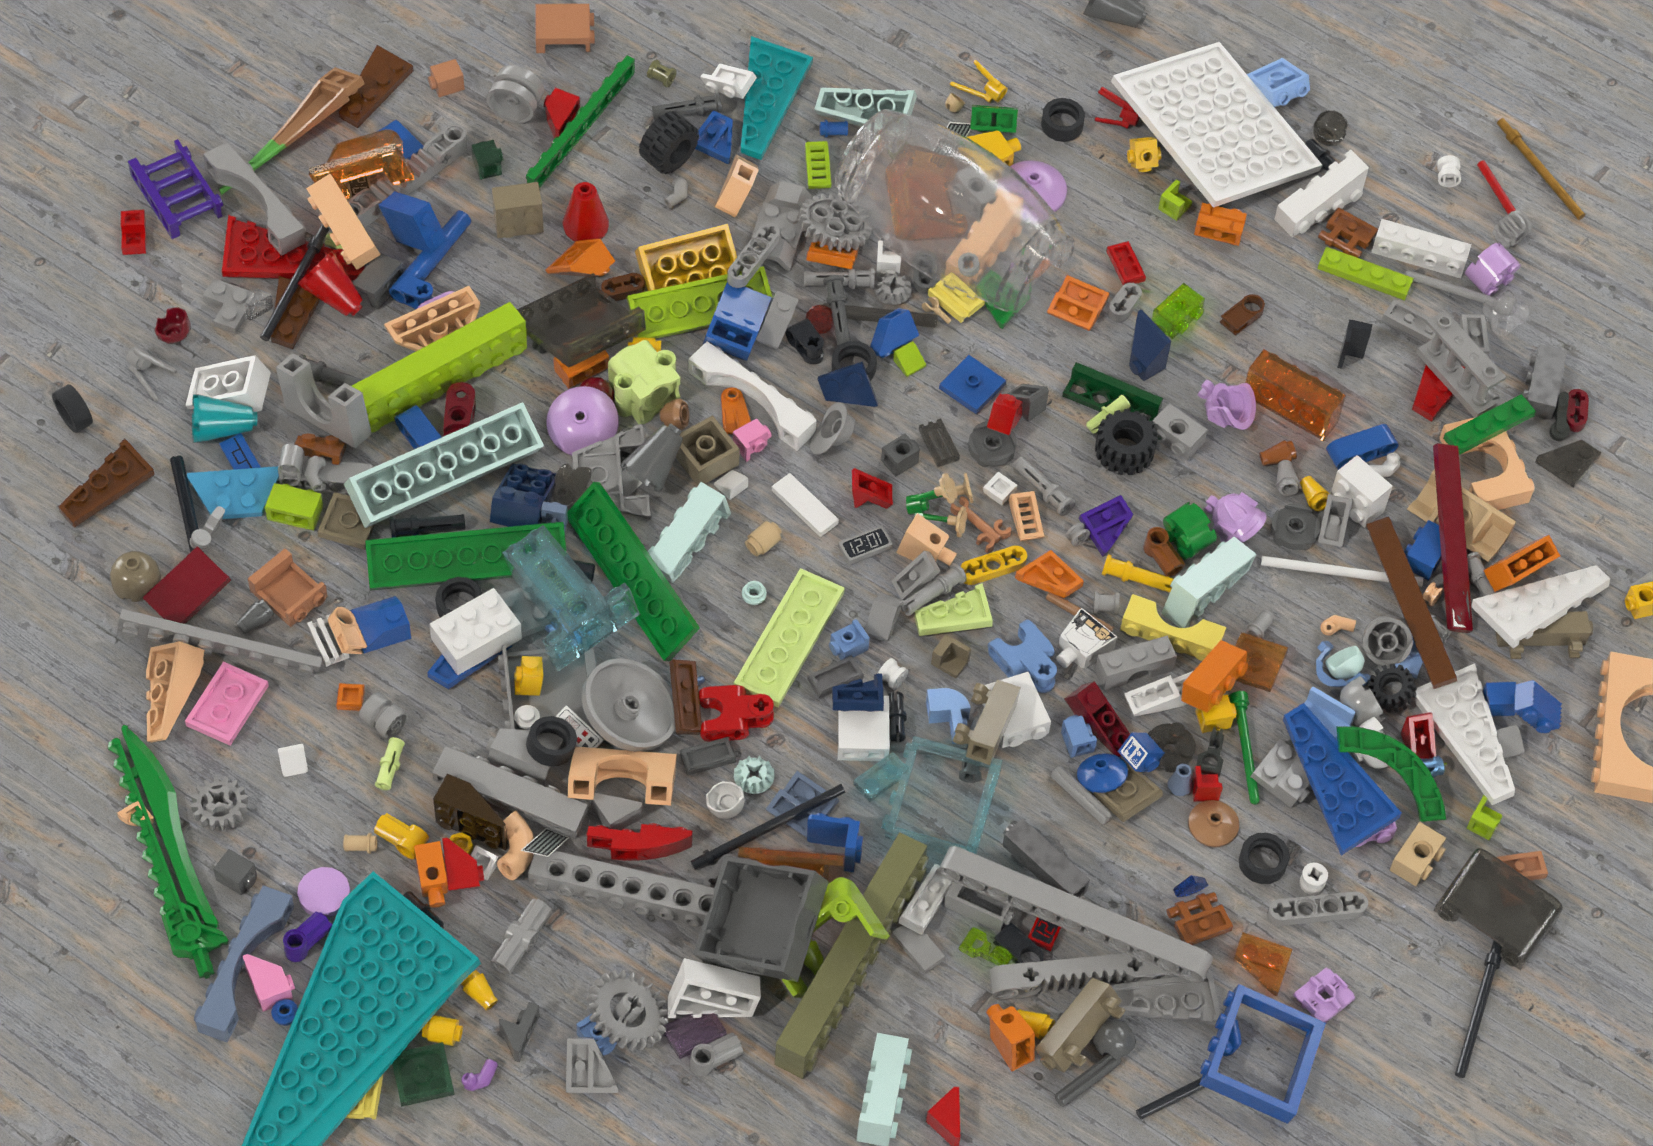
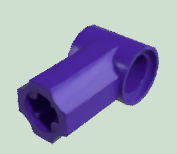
M316 911L297 929H291L285 933L283 945L285 956L291 962L304 960L308 955V950L330 932L332 924L324 914ZM293 944H300L299 947H291Z

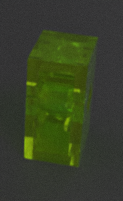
M1183 283L1153 310L1152 321L1164 334L1173 339L1179 333L1183 334L1193 320L1197 321L1203 315L1205 298Z

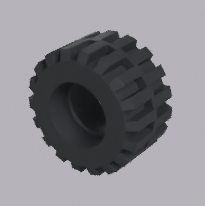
M669 111L656 119L646 130L639 145V154L661 174L672 173L680 168L694 152L698 144L699 130L678 112Z
M1124 409V412L1117 410L1114 411V415L1109 413L1106 415V419H1102L1100 427H1098L1095 451L1097 452L1096 457L1098 460H1101L1103 467L1108 466L1109 471H1118L1120 475H1123V472L1133 475L1134 471L1140 473L1143 471V467L1147 469L1150 466L1156 450L1158 432L1154 428L1155 424L1153 421H1148V417L1145 414L1141 416L1138 411L1133 413L1130 412V409ZM1129 439L1135 442L1136 445L1125 446L1116 440Z

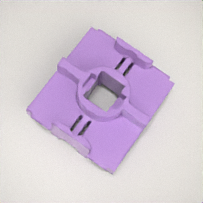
M1327 967L1315 977L1312 976L1293 995L1301 1003V1006L1311 1013L1310 1016L1325 1023L1355 1000L1354 993L1347 988L1348 985ZM1327 992L1331 997L1325 1000L1320 994Z

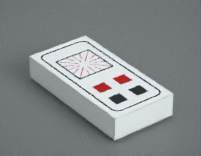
M567 705L555 716L566 720L575 729L577 735L576 747L597 748L603 742V739Z

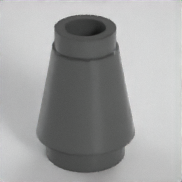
M263 599L258 602L254 601L236 624L246 634L248 631L250 632L270 621V617L274 613Z

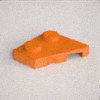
M1052 550L1016 571L1015 575L1018 581L1062 598H1066L1082 588L1084 580Z

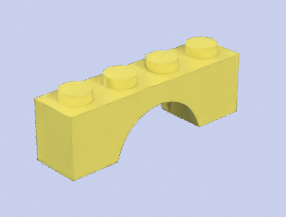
M1132 594L1124 613L1120 630L1130 636H1138L1149 641L1168 635L1175 652L1185 653L1203 661L1219 641H1223L1226 627L1204 619L1192 627H1173L1161 619L1157 612L1156 602Z

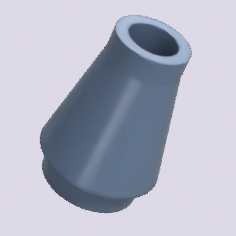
M1187 764L1178 765L1175 772L1168 779V788L1176 796H1184L1190 793L1193 788L1192 770Z

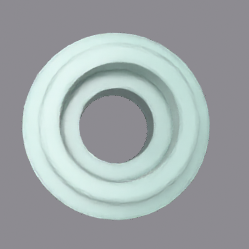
M750 581L742 589V598L750 605L761 604L766 599V588L758 581ZM751 593H757L758 595L753 596V595H750V594H751Z

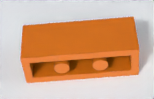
M1547 535L1525 545L1483 571L1494 592L1518 582L1560 557V554L1550 535Z
M1220 640L1183 682L1181 701L1208 713L1214 705L1217 706L1220 703L1225 692L1233 688L1238 677H1242L1246 673L1248 663L1246 662L1247 651Z

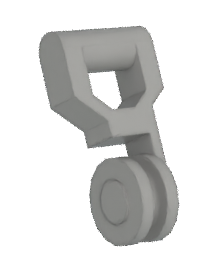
M216 507L203 529H197L192 533L190 538L192 548L195 549L198 546L202 551L208 548L211 536L218 529L224 516L225 509L223 507Z

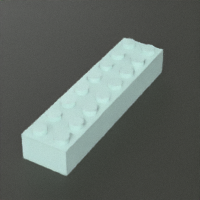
M522 402L350 477L344 483V486L364 527L367 528L538 452L544 444Z

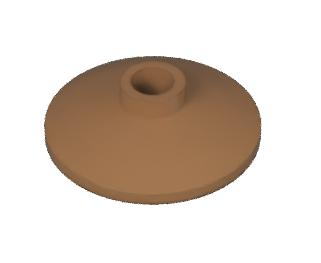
M1208 800L1199 803L1192 809L1188 818V827L1192 836L1198 842L1210 847H1221L1232 842L1237 836L1239 819L1229 805L1216 800ZM1211 818H1217L1219 821L1214 822Z

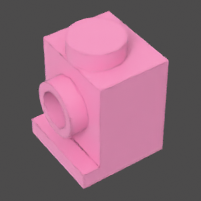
M758 419L733 431V441L740 449V455L746 462L750 460L752 453L762 451L767 446L768 439L772 437L769 428L766 425H762Z

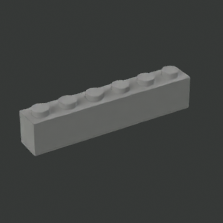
M456 746L452 748L444 747L433 771V781L442 783L446 774H450L471 783L487 803L511 813L516 810L527 820L576 839L588 812V804L583 799L568 798V796L561 794V791L554 786L547 785V787L537 784V780L526 775L520 777L513 774L514 771L508 767L500 766L498 768L491 765L490 761L484 757L476 756L474 758L469 756L462 748Z

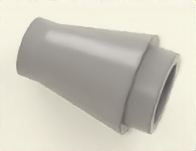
M1282 460L1278 463L1276 488L1280 494L1292 496L1298 492L1300 481L1292 467V462Z

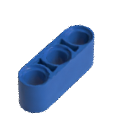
M417 405L394 417L397 427L413 449L442 438Z
M1381 424L1336 439L1326 447V451L1339 470L1355 456H1359L1364 462H1369L1393 453L1399 447V444L1388 425Z

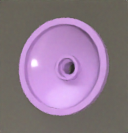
M1022 161L1011 165L1003 172L998 187L1023 200L1021 216L1028 218H1041L1053 214L1063 205L1067 194L1066 182L1061 173L1051 165L1040 161Z
M581 386L563 392L554 400L547 414V430L552 442L559 450L571 456L577 450L614 437L619 427V416L615 404L608 395L593 387ZM579 414L585 415L583 420H577L576 418Z

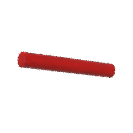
M1485 160L1480 161L1477 164L1479 170L1507 214L1516 211Z

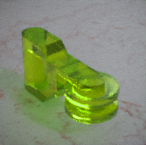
M975 927L970 929L958 947L962 953L972 958L980 956L998 966L1007 965L1012 959V954L1001 946H995L989 954L991 943L987 941L986 933ZM976 939L984 942L979 948L975 949L972 947Z

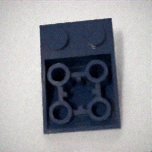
M512 463L492 497L489 522L507 527L542 524L541 508L543 501L550 503L559 474L547 469H535L525 464Z

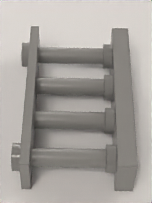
M1446 310L1427 320L1426 324L1433 330L1435 336L1429 342L1418 347L1416 354L1474 418L1495 408L1496 403L1487 394L1488 390L1504 381L1506 376ZM1442 342L1450 349V352L1442 345ZM1457 359H1459L1463 363L1465 369L1461 366ZM1472 376H1474L1481 384L1479 385V384L1472 378Z

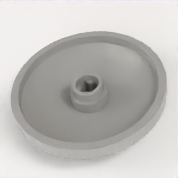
M611 659L595 667L586 678L581 695L584 713L595 731L609 743L628 751L646 752L660 747L674 732L676 727L672 690L665 680L648 666L629 659Z

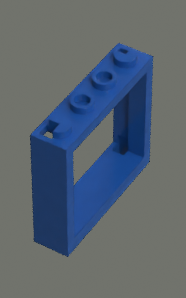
M1238 984L1233 991H1228L1223 1001V1005L1226 1008L1224 1014L1221 1013L1216 1021L1215 1028L1218 1029L1216 1037L1213 1036L1208 1044L1207 1051L1210 1052L1208 1060L1205 1059L1201 1065L1200 1073L1203 1075L1199 1085L1288 1124L1297 1114L1326 1023ZM1241 1003L1306 1032L1284 1101L1217 1072Z

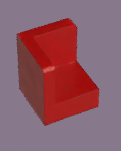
M1195 766L1192 775L1193 802L1219 801L1223 787L1222 783H1219L1218 774H1201V766Z

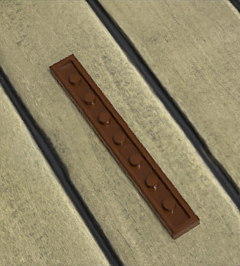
M1388 516L1366 524L1370 538L1405 622L1412 634L1413 641L1433 689L1457 682L1455 671L1390 517Z

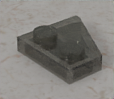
M1581 439L1540 454L1535 463L1574 488L1600 458L1602 452Z

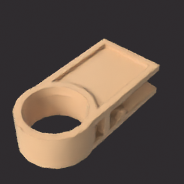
M337 607L328 617V623L341 652L362 654L361 648H367L355 616L348 609Z

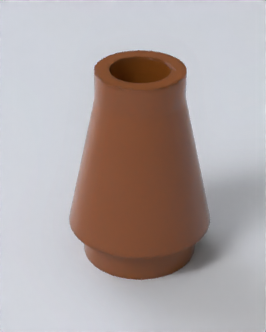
M1283 440L1259 453L1263 466L1278 464L1282 460L1292 462V460L1297 459L1292 441L1286 442Z

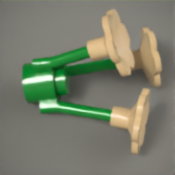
M944 473L939 480L940 486L935 487L934 490L906 497V508L909 515L916 516V514H919L928 520L947 522L948 525L956 526L957 537H962L967 520L966 507H961L958 516L949 515L944 517L925 514L924 512L929 510L928 500L944 497L952 504L957 496L965 494L969 498L970 503H974L967 473H964L963 485L955 486L954 480L949 477L948 473Z

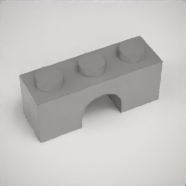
M1167 635L1098 655L1095 672L1105 691L1126 685L1128 679L1139 671L1147 670L1150 678L1172 672L1177 655Z

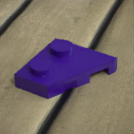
M1119 495L1081 514L1078 519L1085 525V529L1090 531L1091 540L1102 557H1104L1134 514L1123 497Z

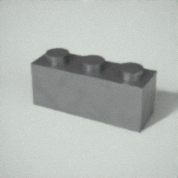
M1539 344L1537 352H1532L1529 366L1533 368L1532 371L1527 373L1525 384L1529 386L1528 390L1524 389L1522 395L1535 409L1536 413L1534 416L1551 420L1567 356L1566 350Z

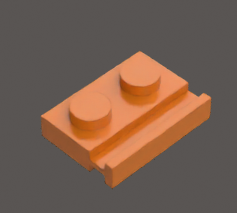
M811 242L807 252V261L847 269L853 268L858 250L851 247L850 252H847L844 248L839 252L836 247L829 250L828 245L820 247L821 242Z

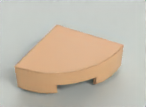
M139 801L117 812L118 818L128 825L137 826L130 820L131 814L136 811L135 807L138 805L141 809ZM146 809V811H147V813H148V816H149V819H150L151 824H152V823H154V817H153V816L150 814V812Z

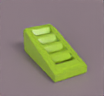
M806 142L805 162L808 189L831 188L828 142ZM825 176L824 179H813V177Z

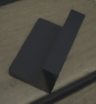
M1349 319L1337 368L1342 369L1346 355L1364 358L1373 324Z

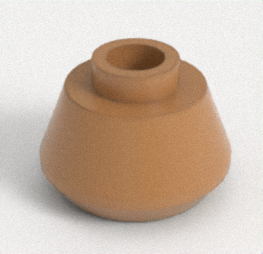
M681 398L666 403L660 410L661 422H664L666 426H669L671 423L681 431L685 429L689 423L687 403Z

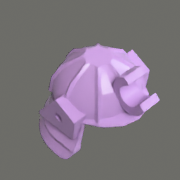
M1205 380L1198 396L1206 399L1205 407L1208 420L1223 428L1227 425L1241 430L1250 427L1256 413V400L1251 386L1248 383L1236 386L1218 383L1214 387L1211 381Z
M1242 492L1239 495L1235 493L1226 495L1219 500L1211 495L1206 501L1208 505L1205 507V511L1212 514L1214 522L1212 528L1220 536V541L1227 542L1235 537L1243 543L1254 536L1266 521V513L1256 508L1258 503Z

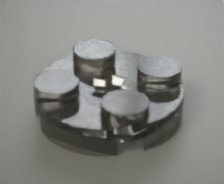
M1178 722L1161 724L1149 731L1148 735L1165 753L1160 759L1158 767L1165 769V772L1174 773L1178 765H1189L1195 754L1196 744L1193 736L1185 729L1183 724ZM1166 744H1173L1175 746L1174 752H1171L1170 749L1165 750Z

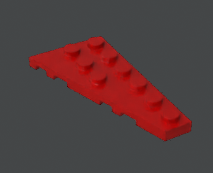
M228 215L222 276L245 278H279L281 276L292 279L308 250L307 245L309 242L305 241V244L281 255L269 242L268 229L258 227L256 223L251 221L245 223L236 220V217ZM323 243L320 253L315 255L304 277L331 251L338 258L350 280H355L366 268V264L356 269L352 263L347 264L341 255V252L344 251L343 249L334 250L325 247Z

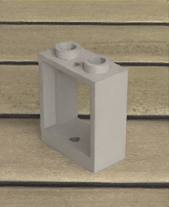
M952 882L945 896L944 907L998 932H1001L1004 925L1011 923L1015 911L1012 910L1014 907L1005 904L1000 916L960 898L966 887Z

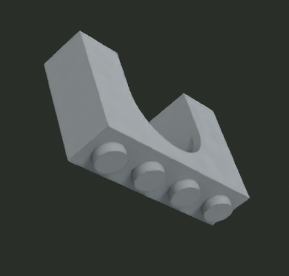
M292 353L276 366L286 409L354 448L372 434L362 392L344 383L328 396V402L316 387L309 362Z

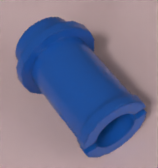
M824 120V122H820V136L825 138L828 135L847 136L848 121L828 122Z

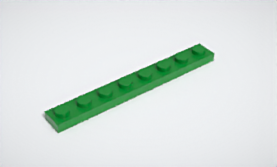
M627 55L622 62L616 64L613 73L609 77H605L598 91H594L591 94L588 103L584 107H580L573 121H569L566 124L563 133L559 137H555L548 151L543 152L538 163L527 171V183L538 182L539 188L544 184L635 74L634 58Z

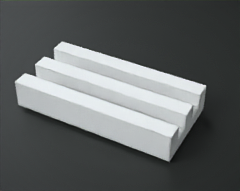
M330 614L326 615V619L318 618L315 623H312V621L307 623L326 667L350 658L347 653L338 655L325 627L329 625L328 617ZM320 628L333 658L329 659L316 629Z

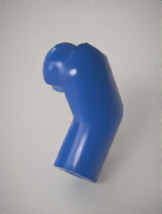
M1238 1020L1234 1021L1223 1056L1232 1055L1242 1044Z

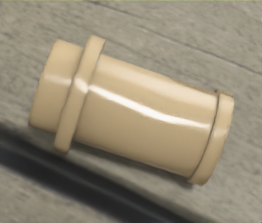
M368 833L367 836L344 835V851H367L368 854H371L372 851L377 850V836H372V833Z

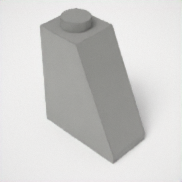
M499 729L496 737H490L485 749L489 752L487 760L490 761V764L497 767H508L514 771V774L521 777L524 775L537 780L538 784L543 786L552 767L538 763L529 755L526 747L529 730ZM542 733L537 736V740L544 747L552 750L561 749L563 739L553 733Z

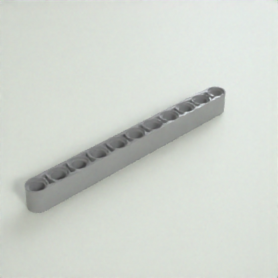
M949 847L938 869L939 873L950 881L1190 982L1202 983L1212 963V955L1201 948L962 848Z

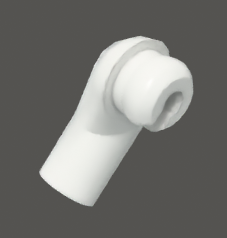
M1389 453L1387 460L1382 465L1369 466L1382 477H1389L1400 467V456L1397 453Z

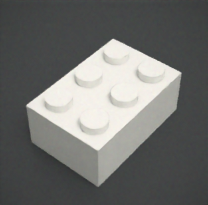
M494 588L430 623L431 640L457 675L502 651V645H506L507 648L522 639L521 623Z

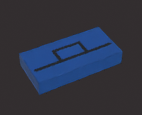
M241 433L219 443L233 470L261 468Z

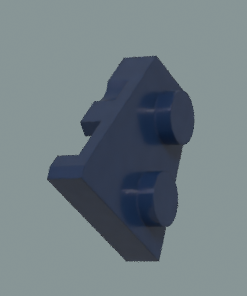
M863 361L820 375L817 378L825 401L871 407L878 406V401Z
M882 673L874 674V680L864 683L861 679H857L848 684L832 687L833 710L844 712L884 711Z

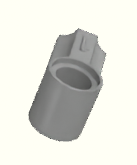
M732 1032L711 1043L698 1044L691 1053L690 1070L697 1076H706L711 1073L713 1068L743 1055L740 1040ZM704 1057L708 1062L700 1063L696 1058Z

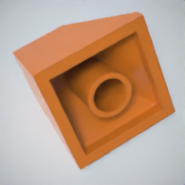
M601 239L576 241L545 270L548 274L601 277L610 271L609 267L615 262V259Z

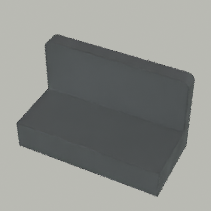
M382 253L373 259L353 282L356 289L368 294L371 306L379 309L391 296L389 289L404 272L402 262Z

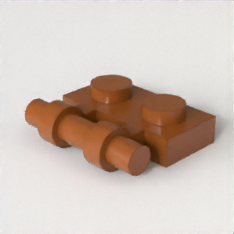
M1338 208L1326 225V228L1331 230V233L1329 234L1322 230L1318 238L1325 241V245L1329 247L1334 246L1345 254L1360 258L1362 251L1358 250L1356 246L1358 245L1366 249L1377 235L1378 229ZM1339 235L1349 240V242L1346 243L1338 239Z
M1215 892L1196 895L1195 899L1187 902H1177L1174 907L1166 910L1170 919L1177 916L1181 918V920L1175 921L1174 924L1181 941L1195 945L1232 931L1233 924L1223 905L1221 904L1216 907L1211 905L1218 901ZM1196 909L1202 910V912L1194 915L1190 913V911Z

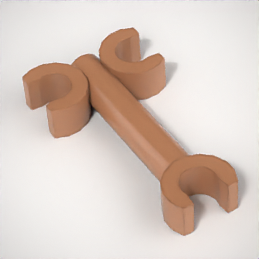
M964 496L960 497L959 503L966 507L967 519L983 532L977 537L976 544L980 545L982 542L989 543L985 549L986 553L993 551L994 545L1001 539L1010 537L1011 527L1004 531L999 529L1003 523L1002 519L997 520L993 528L990 527L968 507V499ZM952 503L950 507L951 513L958 516L961 507H957Z

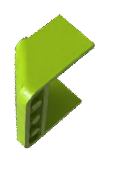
M839 877L828 884L813 932L832 917L839 922L846 923L857 916L870 936L881 939L890 937L852 880ZM800 976L798 982L782 979L793 997L803 998L808 988Z

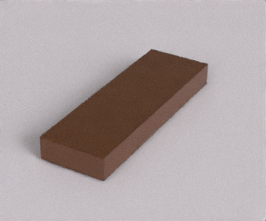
M673 659L669 662L676 734L700 735L702 720L696 661Z

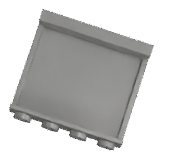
M592 636L582 637L583 645L507 653L506 645H502L503 655H498L499 670H504L505 677H500L501 691L507 692V699H502L504 714H509L510 721H505V729L524 730L514 720L515 711L523 705L535 707L539 711L540 718L556 716L567 705L595 731L584 713L581 697L583 684L596 667ZM522 656L542 657L543 681L540 696L515 695L514 672L516 666L521 665Z

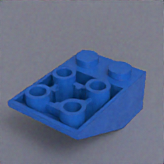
M727 282L703 344L708 341L713 346L721 348L724 353L747 361L772 297L747 287L735 288Z

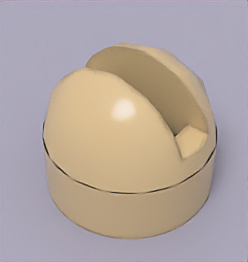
M950 93L945 101L946 108L954 113L960 111L965 105V102L953 93Z

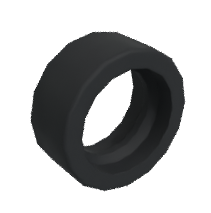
M1068 98L1051 100L1043 108L1041 121L1043 132L1049 138L1061 142L1072 141L1079 137L1083 131L1085 119L1083 107L1078 102ZM1064 113L1072 116L1076 123L1071 126H1059L1053 123L1050 117L1054 114Z
M848 341L839 345L832 355L831 372L842 368L840 366L842 359L849 356H857L863 358L868 363L866 371L871 381L876 373L877 364L874 350L860 341Z
M67 384L52 393V399L58 413L73 432L78 433L93 423L89 408L72 385Z
M455 577L443 582L438 588L435 598L439 617L441 618L453 611L445 606V599L449 595L465 592L472 595L475 599L482 595L479 585L465 577Z
M555 716L542 717L536 720L530 727L526 741L527 751L533 760L542 765L550 767L560 766L567 763L573 756L577 742L576 731L569 722ZM542 733L556 734L565 741L566 747L561 750L548 749L540 744L537 736Z
M1256 833L1249 836L1243 843L1239 856V867L1244 876L1251 881L1259 884H1271L1278 881L1285 874L1290 859L1289 849L1285 842L1276 835ZM1256 847L1271 849L1279 857L1278 866L1269 870L1256 867L1249 859L1250 851Z

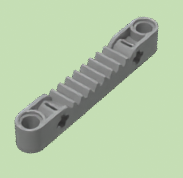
M458 124L445 127L429 139L423 149L420 148L417 155L413 153L410 160L405 159L404 165L399 164L396 171L392 169L389 176L385 174L382 181L378 179L376 186L372 184L370 189H363L348 200L364 228L383 215L379 204L394 191L410 195L466 152L467 139L464 127Z
M1124 953L1007 964L993 967L989 971L993 998L997 1000L1031 998L1039 994L1041 989L1044 993H1047L1050 986L1055 992H1058L1060 985H1062L1065 991H1068L1071 984L1075 990H1078L1081 983L1085 987L1091 978L1108 984L1113 980L1115 984H1120V982L1130 983L1174 977V974Z

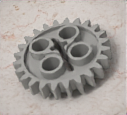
M823 194L820 195V198L813 196L812 200L807 198L806 202L802 203L797 217L799 218L798 224L801 225L800 230L806 231L805 237H813V243L821 242L820 247L828 245L829 250L836 247L839 252H841L842 248L850 252L851 247L855 250H858L859 246L864 247L865 242L868 243L873 228L871 227L872 221H869L870 216L864 214L865 209H857V203L849 204L850 199L842 201L841 196L834 199L832 194H829L828 198Z

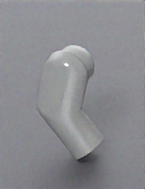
M311 457L304 472L313 491H319L324 487L318 475L319 470H323V466H326V461L323 457Z

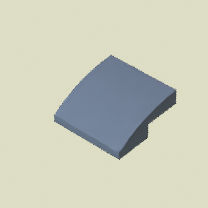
M796 771L785 788L778 791L767 806L766 811L777 817L824 793L826 790ZM836 797L786 824L807 838L808 816L818 813L829 815L838 804L839 799Z

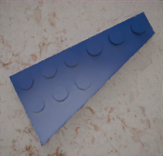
M1304 703L1284 715L1283 722L1341 856L1401 817L1402 812L1348 752H1338L1337 739Z

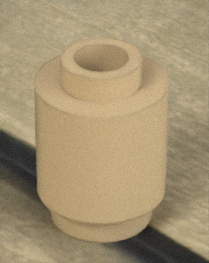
M765 521L748 535L745 545L753 555H764L781 540V529L776 523Z

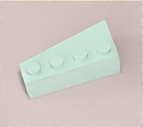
M700 482L697 488L694 487L690 491L687 498L688 501L683 507L677 509L669 527L666 526L661 532L659 542L648 550V553L665 578L671 583H674L692 561L691 554L693 552H700L705 546L706 536L709 533L714 535L719 529L718 523L722 517L727 519L731 515L726 497Z

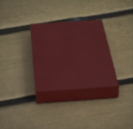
M197 546L157 583L143 599L163 619L186 624L231 579Z

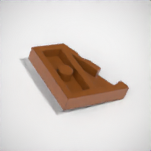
M309 433L302 434L301 436L298 435L294 444L303 449L304 456H327L332 458V464L340 465L347 448V443L333 435L316 437L314 434Z

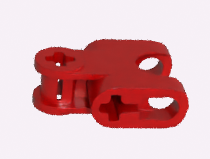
M740 685L704 687L699 691L700 705L704 709H716L721 713L719 717L702 723L700 736L706 742L729 737L730 741L742 740L748 737L749 728H765L774 721V703L771 697L766 694L746 695L745 687Z

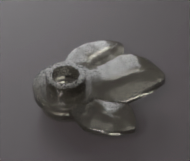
M568 463L561 466L555 475L556 487L552 492L554 502L567 506L576 503L588 489L587 485L592 474L591 468L578 467L573 470Z

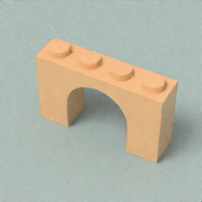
M1474 418L1444 425L1440 435L1441 443L1447 444L1443 439L1445 433ZM1506 431L1464 452L1480 451L1488 453L1495 457L1503 468V473L1497 477L1471 483L1469 492L1497 510L1529 503L1534 492V483L1531 478H1528L1522 459H1519L1513 440L1509 439Z
M575 747L568 777V798L594 800L595 789L598 783L606 779L621 777L637 780L646 786L645 804L671 806L677 754Z

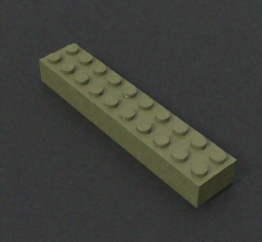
M899 832L863 894V897L889 935L892 932L889 929L893 922L897 924L904 911L901 909L905 902L909 903L915 893L913 887L916 882L921 883L927 872L925 866L929 859L926 856L927 845ZM857 916L845 924L776 1042V1066L801 1079L804 1078L807 1071L810 1073L813 1071L818 1061L816 1055L819 1050L824 1051L830 1041V1036L828 1035L831 1029L838 1028L843 1017L841 1014L844 1007H850L855 997L853 991L857 985L862 986L867 976L865 971L868 965H874L879 956V946L881 943L885 945L889 938L881 939L870 936Z

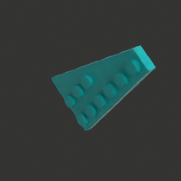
M751 36L748 71L753 72L757 78L745 95L741 138L742 154L759 160L763 159L813 63L812 56Z

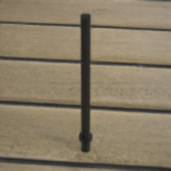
M839 784L711 851L708 849L703 851V855L690 861L692 867L696 870L706 864H714V860L846 793L842 784Z

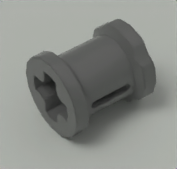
M964 750L960 755L962 770L959 772V779L967 783L978 782L982 777L979 771L980 762L966 757L967 750Z

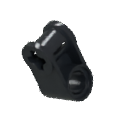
M806 318L786 329L785 335L788 342L797 350L806 363L818 364L823 360L824 352L822 348L824 346V339L816 331L809 319Z

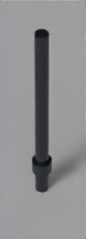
M321 225L315 237L310 239L307 245V252L260 335L262 340L269 341L299 286L297 283L304 277L315 255L320 253L323 247V240L329 231L328 227L325 228L324 225Z
M1500 936L1494 937L1490 953H1487L1484 965L1486 968L1455 1071V1075L1459 1078H1465L1494 975L1501 964L1502 957L1500 954L1504 938Z

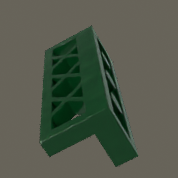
M1077 362L1072 368L1071 378L1062 394L1067 399L1099 412L1102 411L1101 408L1103 406L1107 407L1118 399L1120 395H1123L1131 405L1128 408L1130 412L1138 411L1140 412L1139 414H1147L1151 416L1149 421H1153L1158 416L1163 402L1162 397ZM1075 384L1084 388L1085 393L1076 394L1071 392V389ZM1093 396H1104L1107 402H1095Z

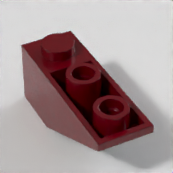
M1095 681L1081 685L1065 697L1064 700L1075 715L1083 716L1085 724L1090 725L1092 734L1113 755L1120 757L1121 754L1118 750L1129 737V731Z

